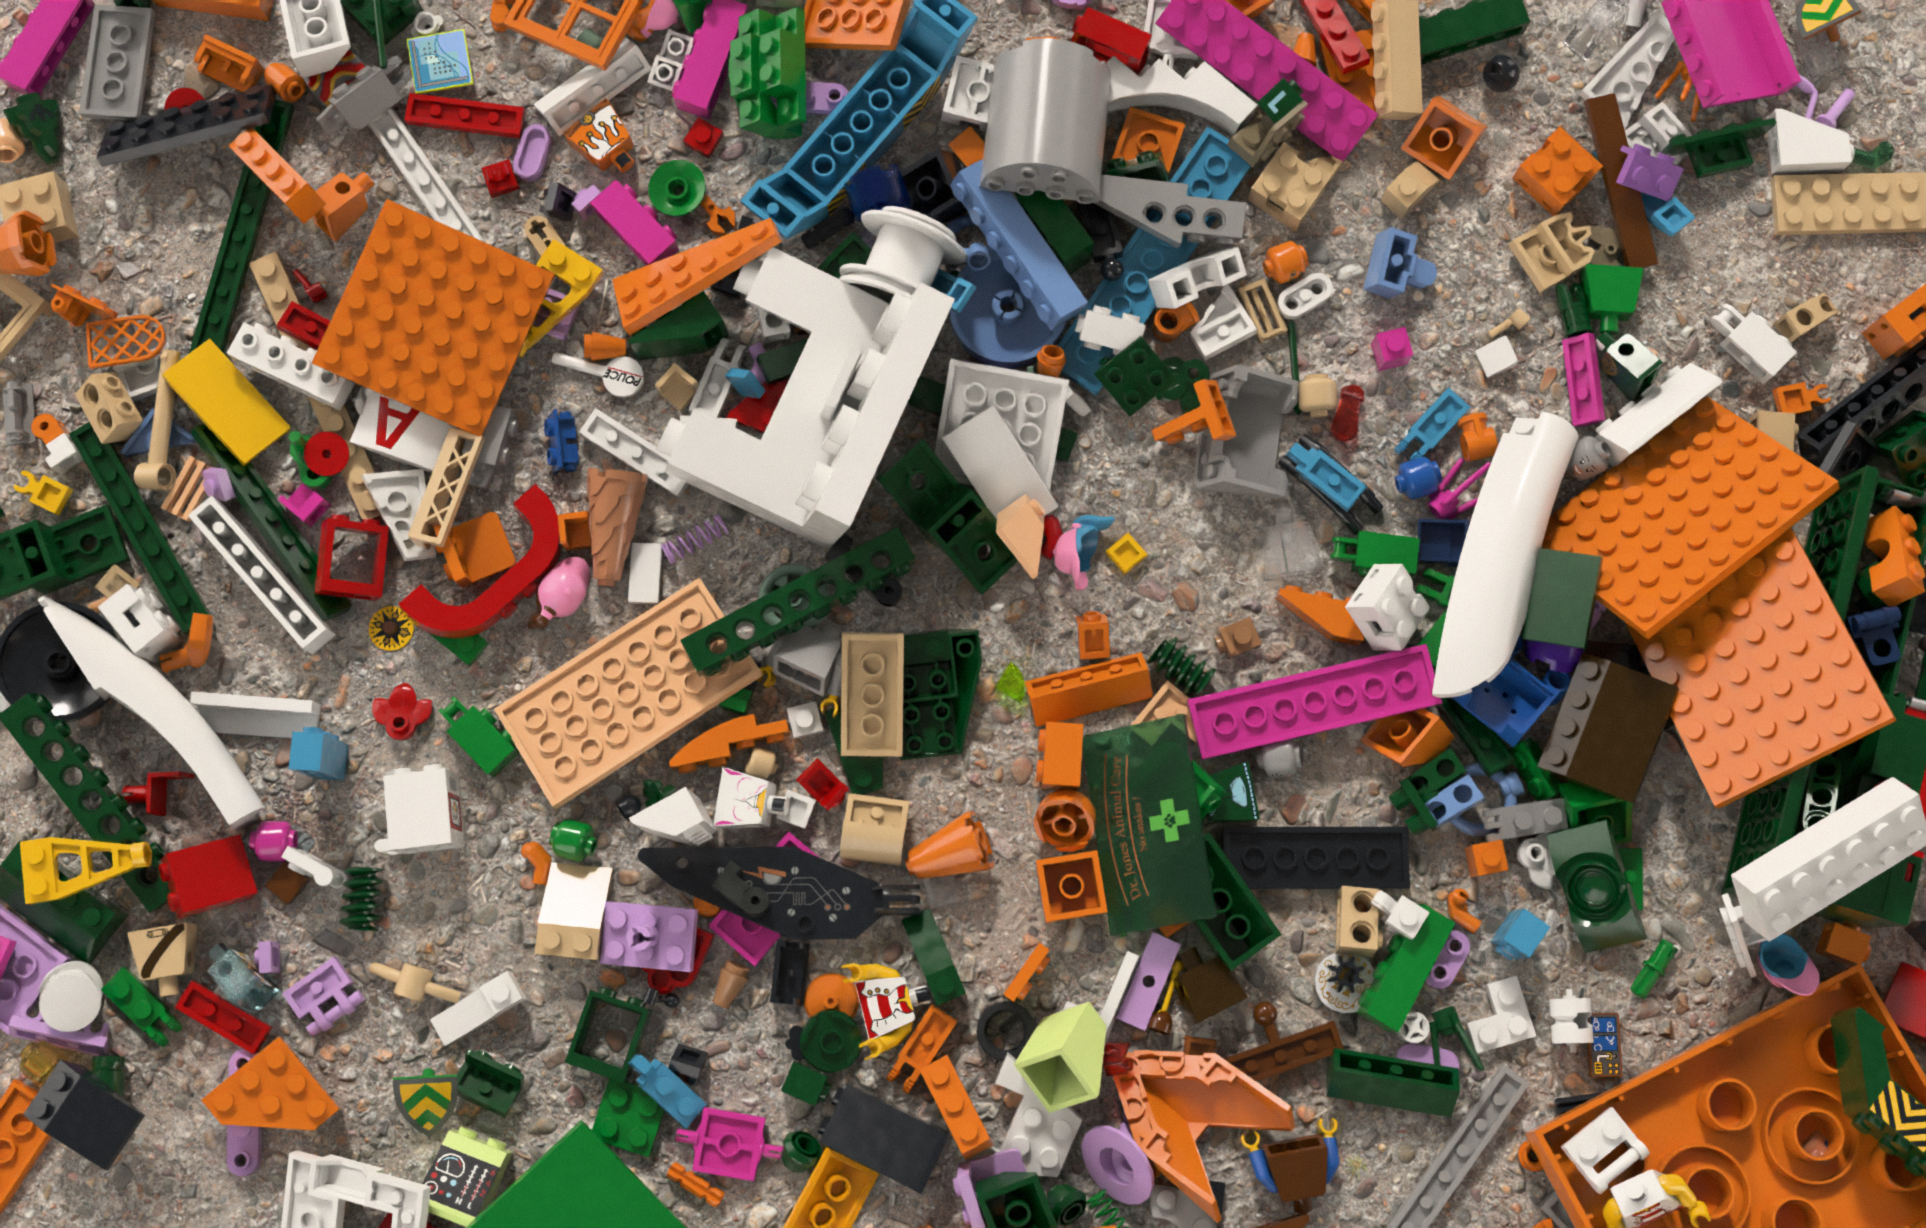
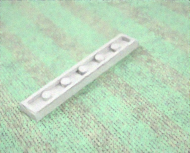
M390 107L371 121L368 125L432 218L485 242L393 108Z

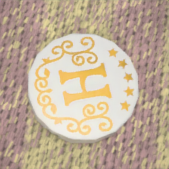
M1333 953L1325 957L1317 966L1314 975V986L1317 996L1330 1010L1339 1013L1357 1012L1360 1007L1358 1000L1366 988H1370L1375 979L1372 976L1374 969L1363 956H1354L1355 961L1353 964L1356 967L1364 966L1365 968L1359 972V978L1365 982L1363 984L1355 983L1353 985L1354 993H1350L1346 986H1343L1342 991L1337 993L1335 992L1337 984L1326 982L1331 977L1332 972L1326 966L1337 965L1336 956H1341L1343 961L1347 962L1348 958L1353 955ZM1342 966V972L1338 974L1339 979H1346L1349 982L1348 977L1352 975L1350 969L1345 970Z

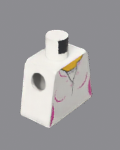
M722 768L713 825L722 829L769 827L772 814L787 815L790 803L789 798L775 796L776 784L729 768Z

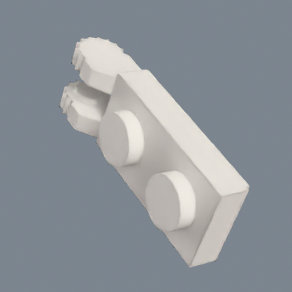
M725 338L720 340L714 356H711L690 404V413H692L693 409H697L711 417L720 418L733 387L725 375L730 368L739 369L746 353V346L740 344L735 350L731 363L723 361L729 349V340Z

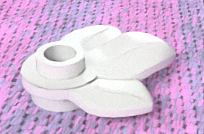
M1561 830L1538 833L1535 838L1523 840L1517 848L1516 855L1518 861L1528 868L1531 881L1540 888L1551 889L1553 875H1556L1547 834ZM1532 848H1534L1536 853L1535 858L1531 855Z

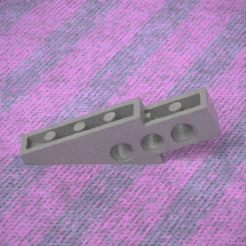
M1101 175L1098 204H1094L1175 248L1180 247L1182 237H1187V241L1191 243H1204L1205 239L1216 240V245L1231 247L1234 246V243H1239L1243 235L1246 202L1187 196L1188 184ZM1148 210H1157L1161 214V220L1157 223L1147 220L1146 212ZM1186 213L1190 217L1191 223L1187 226L1179 225L1175 219L1176 214ZM1208 216L1218 218L1220 227L1217 229L1208 228L1205 224V218Z

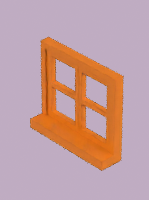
M516 0L503 23L510 30L606 71L644 0H625L616 16L586 4L587 0H561L570 4V7L557 31L527 19L536 0ZM582 10L612 23L598 49L568 37Z

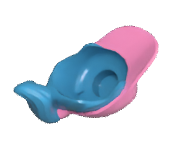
M1083 515L1073 521L1071 530L1059 537L1053 549L1055 566L1059 571L1073 576L1075 587L1078 590L1086 589L1088 586L1086 572L1091 568L1090 559L1097 548L1098 531L1109 528L1115 520L1113 516Z
M1781 934L1770 942L1766 940L1758 943V965L1765 977L1775 987L1786 988L1795 994L1809 996L1817 990L1820 982L1819 972L1807 952L1800 947L1794 938L1787 934Z

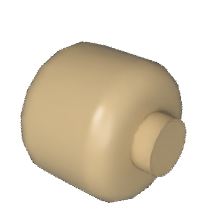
M754 747L747 759L745 773L764 780L770 774L774 775L778 764L775 763V753L761 747Z

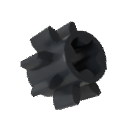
M1336 956L1337 965L1326 966L1328 970L1332 971L1331 977L1326 982L1337 984L1335 990L1337 993L1342 991L1343 986H1346L1350 993H1354L1353 985L1365 982L1359 978V972L1365 968L1364 966L1356 967L1353 964L1355 961L1354 956H1350L1347 962H1344L1341 956ZM1342 966L1345 970L1350 969L1352 975L1348 977L1349 982L1346 979H1339L1338 974L1342 972Z

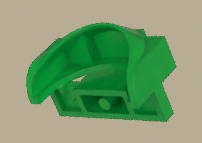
M795 7L781 14L773 15L764 10L756 9L738 17L739 37L730 41L728 71L731 97L734 98L739 108V127L771 139H790L802 136V126L799 124L806 122L805 10ZM770 96L777 98V108L772 102Z

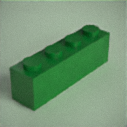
M1417 904L1430 913L1414 939L1410 940L1401 933L1392 936L1387 945L1389 952L1384 961H1380L1373 971L1372 976L1375 979L1370 988H1366L1358 1000L1360 1007L1357 1014L1387 1032H1399L1455 925V922L1425 904Z

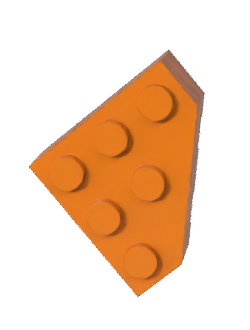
M280 1036L201 1099L221 1125L316 1130L341 1109L287 1042Z

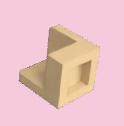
M674 363L655 386L663 398L680 412H683L692 402L699 384L693 377Z

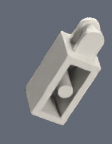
M1725 304L1721 308L1722 312L1710 319L1711 324L1726 337L1719 345L1762 384L1770 380L1797 352L1792 348L1791 342L1786 337L1778 335L1770 328L1765 318L1753 312L1743 317L1731 305ZM1729 321L1736 325L1734 329L1728 324Z

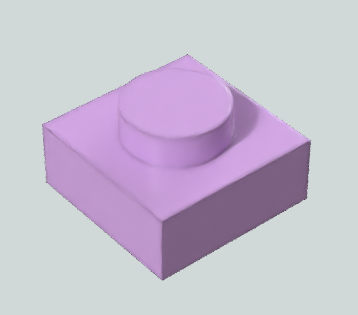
M594 184L588 189L584 188L578 192L574 202L571 203L576 214L583 221L594 213L590 202L601 193Z
M211 467L201 471L204 478L203 488L208 496H213L219 501H227L236 497L226 469Z
M258 942V949L254 953V962L256 968H259L260 974L280 973L279 942Z

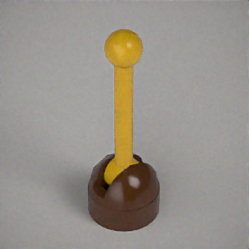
M1175 960L1172 965L1173 972L1162 1009L1152 1013L1147 1025V1029L1164 1035H1170L1173 1020L1167 1010L1175 987L1174 978L1178 977L1179 972L1184 968L1181 960Z

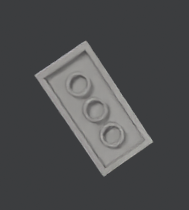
M94 4L79 114L83 118L135 121L142 115L155 12L152 8Z

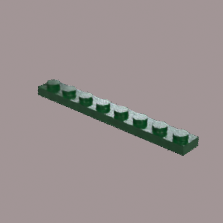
M88 422L69 433L181 630L184 634L188 635L193 613L211 614L113 444H101L92 425Z
M204 423L193 427L192 436L215 468L227 470L237 500L323 622L348 612L352 604L347 598L315 594L318 556L253 464L249 462L243 466Z

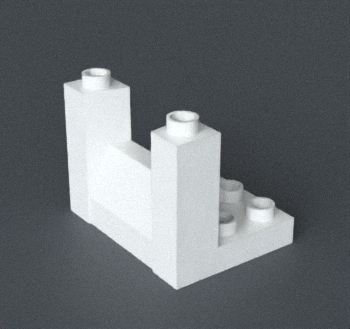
M773 247L768 251L763 263L753 259L742 267L733 289L747 296L745 299L746 303L810 333V336L762 439L753 437L697 409H693L687 423L671 417L656 450L670 456L665 473L824 548L830 549L851 526L955 299L920 282L910 299L895 293L889 304ZM852 348L860 352L862 356L832 419L830 418L829 420L820 414Z

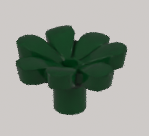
M651 779L643 781L645 787L643 788V794L649 798L645 803L647 808L676 792L673 785L663 788L659 780L654 782Z

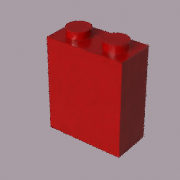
M240 834L166 853L161 859L162 864L158 866L162 881L167 882L170 893L167 894L170 910L172 912L176 911L178 919L250 900L258 893Z

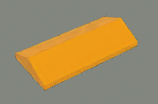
M826 1146L783 1228H851L880 1173Z

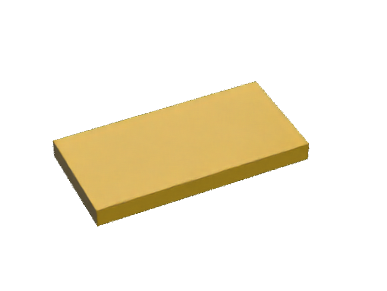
M208 339L162 373V378L243 466L247 465L291 431L289 424L211 339Z

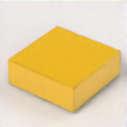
M1129 532L1105 551V554L1124 576L1148 556Z

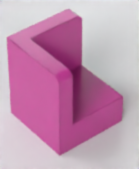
M304 483L288 499L283 495L278 498L283 505L311 528L332 506L316 491L307 488Z

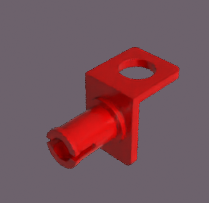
M181 771L147 773V785H126L121 793L132 795L123 796L128 805L146 804V814L165 816L167 780L194 779V774Z

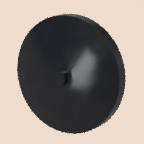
M57 602L90 620L119 640L108 622L93 610L75 603ZM38 605L17 616L0 636V692L11 705L27 693L42 694L52 704L53 709L51 712L57 720L62 719L65 723L83 719L99 710L109 699L104 700L93 689L43 611L44 607Z

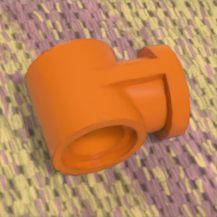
M1191 302L1175 309L1160 308L1155 315L1152 332L1159 341L1170 343L1175 341L1182 332L1200 321L1199 315ZM1169 319L1174 322L1175 327L1166 329L1160 322Z
M1486 413L1470 414L1460 418L1457 422L1458 427L1463 430V433L1460 434V447L1466 462L1494 457L1497 450V437L1492 427L1487 428L1486 426L1488 420Z

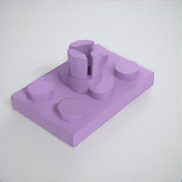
M605 901L600 964L692 972L694 967L698 909Z

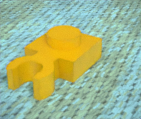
M22 471L21 474L29 479L28 485L20 487L14 484L13 488L23 495H31L29 502L59 516L73 489L45 475L39 481L34 474Z

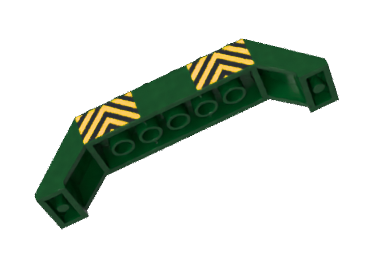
M1860 1006L1835 1012L1830 1020L1844 1114L1852 1119L1851 1124L1857 1130L1864 1134H1870L1879 1141L1877 1144L1883 1151L1893 1156L1897 1155L1905 1162L1904 1167L1918 1177L1923 1176L1926 1179V1106L1891 1079L1882 1038V1032L1886 1027Z

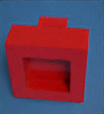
M509 159L481 168L492 198L520 189Z

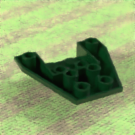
M939 629L904 633L902 757H900L901 761L962 754L982 663L979 630Z

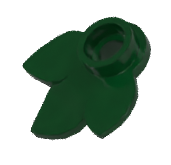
M1169 357L1162 362L1177 380L1160 392L1156 399L1161 401L1179 400L1184 414L1198 408L1200 402L1193 384L1202 379H1209L1208 366L1198 359L1184 361L1179 357ZM1193 368L1199 370V376L1196 379L1189 377V372Z

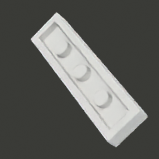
M595 408L580 429L579 434L637 472L642 473V475L647 474L648 479L679 498L687 487L688 483L665 473L670 456L657 451L656 446Z

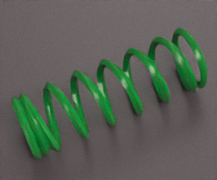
M1107 1190L1100 1191L1086 1201L1087 1205L1091 1204L1089 1209L1109 1201L1095 1215V1218H1100L1115 1211L1101 1227L1109 1226L1120 1220L1122 1221L1116 1228H1120L1125 1221L1123 1217L1112 1220L1118 1214V1208L1105 1211L1112 1204L1113 1199L1108 1198L1100 1201Z

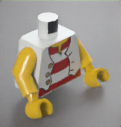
M845 964L841 968H849L852 974L850 979H842L844 983L855 982L869 1038L859 1044V1048L866 1045L871 1049V1055L864 1058V1060L868 1061L877 1057L880 1053L898 1046L912 1031L913 1021L916 1020L913 1007L931 1003L927 985L909 989L906 977H901L900 973L895 969L880 964Z
M1653 1169L1613 1186L1610 1189L1612 1198L1603 1207V1217L1608 1228H1639L1683 1207H1687L1691 1224L1694 1227H1699L1697 1220L1699 1216H1704L1709 1222L1711 1221L1706 1204L1702 1201H1696V1196L1679 1175L1662 1174Z

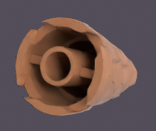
M588 468L587 470L593 578L598 579L597 585L615 587L616 581H621L624 563L635 533L640 507L648 484L647 474L642 475V473L606 469L605 472L599 471V468Z

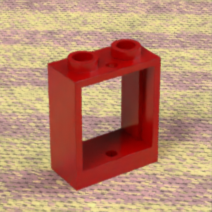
M1087 7L1083 16H1077L1072 28L1074 34L1071 42L1091 49L1093 56L1099 61L1105 60L1107 63L1115 56L1136 75H1139L1149 56L1152 34Z
M332 515L331 518L323 521L315 594L367 601H377L382 598L389 526L380 525V521L374 519H362V522L350 521V517L346 515ZM335 530L376 536L372 584L330 579Z

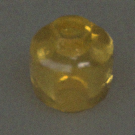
M42 1040L37 1043H30L20 1054L19 1071L35 1085L42 1087L60 1060L68 1061V1056L48 1041Z

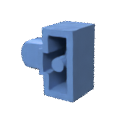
M1392 227L1376 234L1363 290L1390 299L1404 293L1406 285L1417 289L1430 286L1437 277V270L1435 264L1418 258V254L1414 253L1418 236Z

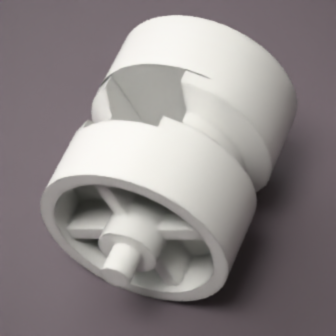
M1566 989V996H1563V999H1549L1550 1017L1555 1019V1023L1551 1025L1552 1044L1566 1043L1567 1046H1570V1053H1576V1046H1579V1043H1594L1593 1025L1587 1022V1019L1592 1016L1591 998H1576V995H1573L1572 989Z

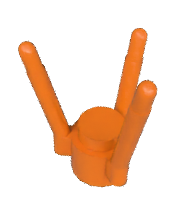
M1678 62L1675 70L1655 94L1656 99H1659L1678 75L1681 74V78L1686 81V84L1680 96V101L1686 100L1693 82L1685 62ZM1697 92L1695 93L1691 122L1696 121L1699 112L1700 99Z

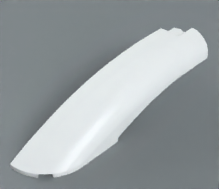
M1541 412L1538 419L1516 417L1510 433H1503L1480 491L1454 578L1439 648L1432 691L1434 697L1450 698L1471 693V688L1485 680L1488 683L1491 682L1504 669L1512 655L1527 616L1539 549L1542 547L1551 510L1579 438L1576 429L1568 421L1557 415Z
M44 595L38 598L40 605L44 607L43 611L93 689L104 700L111 697L161 734L196 773L228 824L236 832L257 820L256 814L264 810L265 806L224 743L194 706L160 672L141 656L134 654L127 645L85 617Z

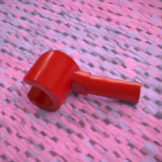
M299 269L293 270L292 274L303 285L306 294L313 302H318L327 297L320 282L311 285Z

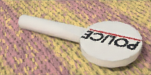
M554 352L552 357V363L603 377L604 386L610 394L616 397L627 398L633 396L640 391L644 384L642 367L636 360L630 357L621 356L615 358L606 366Z

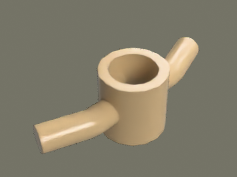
M372 962L369 966L371 974L395 982L396 986L393 993L418 1002H423L426 994L455 1004L459 1000L461 992L431 982L434 972L409 963H404L401 971L378 962Z

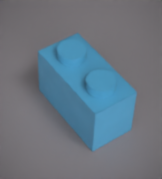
M1525 908L1510 911L1490 942L1497 946L1495 951L1507 960L1511 961L1512 958L1515 960L1530 958L1550 929V926Z

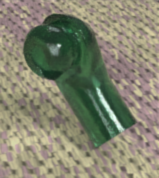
M1888 141L1880 142L1879 146L1869 152L1854 147L1852 163L1872 169L1878 168L1892 159L1895 153L1894 147Z

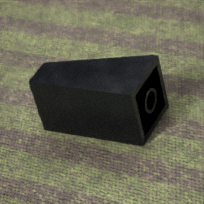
M849 1083L846 1084L845 1089L839 1087L831 1103L836 1106L832 1117L825 1116L818 1130V1133L823 1135L820 1143L922 1194L948 1138L949 1131Z

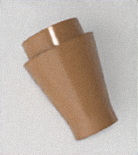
M727 960L726 965L721 966L712 1002L720 1007L729 1009L733 1000L750 979L748 977L750 969L736 961Z

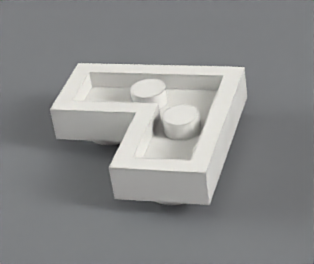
M1517 976L1485 984L1494 1015L1465 1023L1470 1041L1477 1054L1536 1037Z

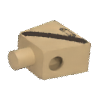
M186 922L128 932V939L139 977L142 981L158 980L160 997L179 995L178 977L194 973L197 926L194 923Z

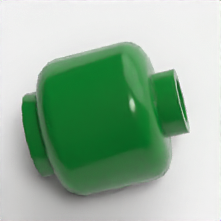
M566 818L561 823L557 822L554 825L550 834L549 844L552 846L555 855L573 862H582L588 855L592 856L594 854L598 839L594 838V829L590 824Z

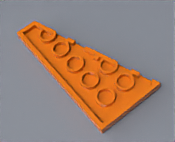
M768 218L613 278L615 295L625 331L632 335L781 243L782 240L776 224L771 218Z

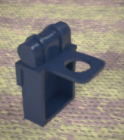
M1418 519V538H1420L1417 564L1447 565V567H1458L1470 521H1467L1468 519Z
M1897 606L1883 607L1845 619L1844 624L1855 644L1863 642L1871 665L1879 666L1900 659L1901 654L1893 633L1894 629L1899 628L1898 622L1902 618L1900 609ZM1882 639L1888 642L1891 649L1888 656L1879 657L1874 653L1873 643L1876 640Z

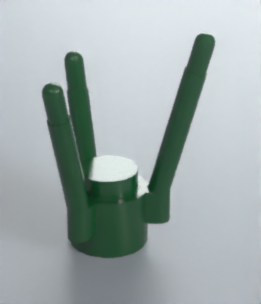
M1455 1006L1432 1013L1434 1021L1429 1023L1434 1064L1441 1065L1438 1032H1441L1443 1037L1457 1033L1475 1068H1478L1479 1071H1484V1065L1461 1025Z

